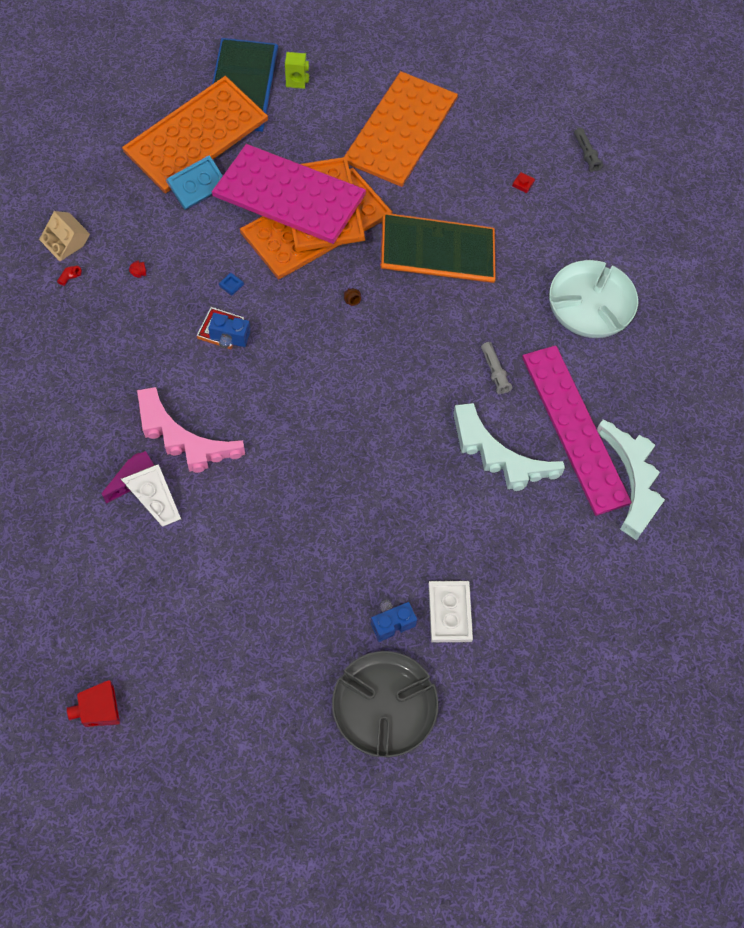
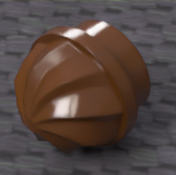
M353 287L351 289L348 288L344 292V301L350 306L358 305L361 301L360 291Z

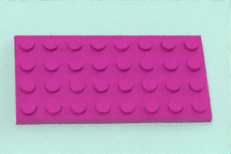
M248 144L243 147L212 190V195L216 198L334 244L366 194V189Z

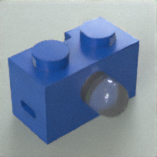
M213 313L208 327L210 339L219 341L220 347L224 349L228 348L230 344L246 347L250 335V324L247 320L235 317L234 320H229L226 315Z
M385 599L380 603L383 613L371 617V626L378 642L394 636L396 630L402 633L416 627L417 618L409 602L394 608L392 602Z

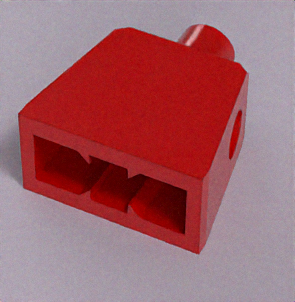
M110 680L78 693V705L67 707L68 719L81 718V723L85 727L120 724L114 685Z

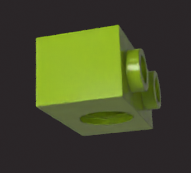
M286 52V87L305 89L306 83H309V73H307L309 71V61H306V53Z

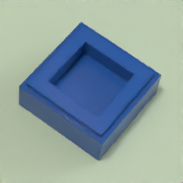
M232 273L228 274L219 283V286L231 296L244 285V282Z

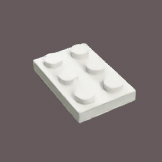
M429 581L431 642H472L469 581Z

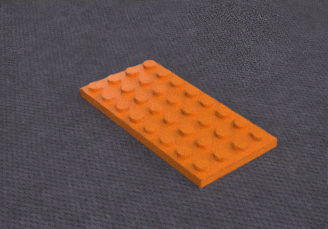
M400 71L344 157H347L348 165L402 187L455 103L458 94Z
M224 76L124 145L122 149L166 194L171 190L166 182L167 178L209 155L212 160L268 121V115L229 78Z
M352 167L349 170L353 185L366 189V194L358 205L365 232L382 222L383 213L392 214V211ZM264 216L240 228L242 236L278 280L340 246L336 245L296 252L292 228Z

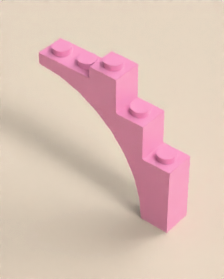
M156 387L137 390L145 438L155 439L163 435L167 455L176 456L186 452L189 472L199 473L208 468L207 461L220 462L224 458L238 459L245 455L243 440L230 442L214 441L199 437L183 429L165 411L160 402Z

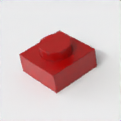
M520 172L512 186L527 193L534 184L535 179Z

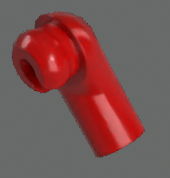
M76 265L65 268L57 283L65 286L69 279L79 277L82 273L81 267Z

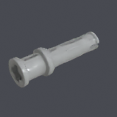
M486 342L482 344L481 349L490 367L491 379L496 384V392L503 394L511 391L513 388L512 384L507 380V372L501 368L492 343Z

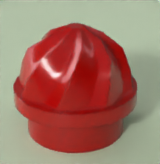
M139 260L133 262L130 265L129 272L137 278L146 276L145 262H140Z

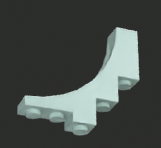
M474 403L455 405L453 414L461 453L475 454L480 451L484 471L490 470V472L495 473L503 469L507 489L520 491L527 486L529 480L535 482L546 477L557 479L562 475L565 469L563 461H539L514 453L496 441L484 428L477 415Z
M603 419L597 431L618 453L625 465L630 480L632 503L620 530L637 540L665 500L659 493L649 489L660 473L653 465L645 462L655 444L641 435L635 440L628 433L622 432L614 424Z

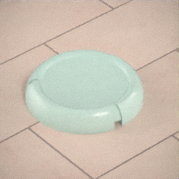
M584 260L571 263L556 274L551 283L549 300L555 317L565 328L580 336L604 338L617 334L629 325L638 308V295L629 277L615 266L609 269L605 267V262Z

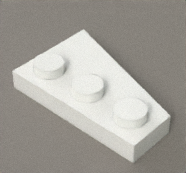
M159 464L121 479L162 527L181 520Z

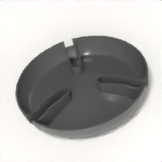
M390 651L369 653L350 663L345 668L342 677L338 678L332 697L333 716L342 736L357 750L374 757L391 758L401 756L421 745L432 731L438 714L437 691L435 685L431 684L427 671L412 658Z

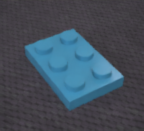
M209 155L166 179V182L184 210L211 196L212 190L223 175Z

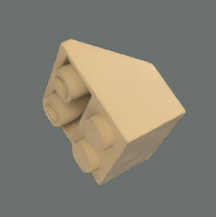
M54 211L39 240L59 261H62L82 248L90 234L70 213Z

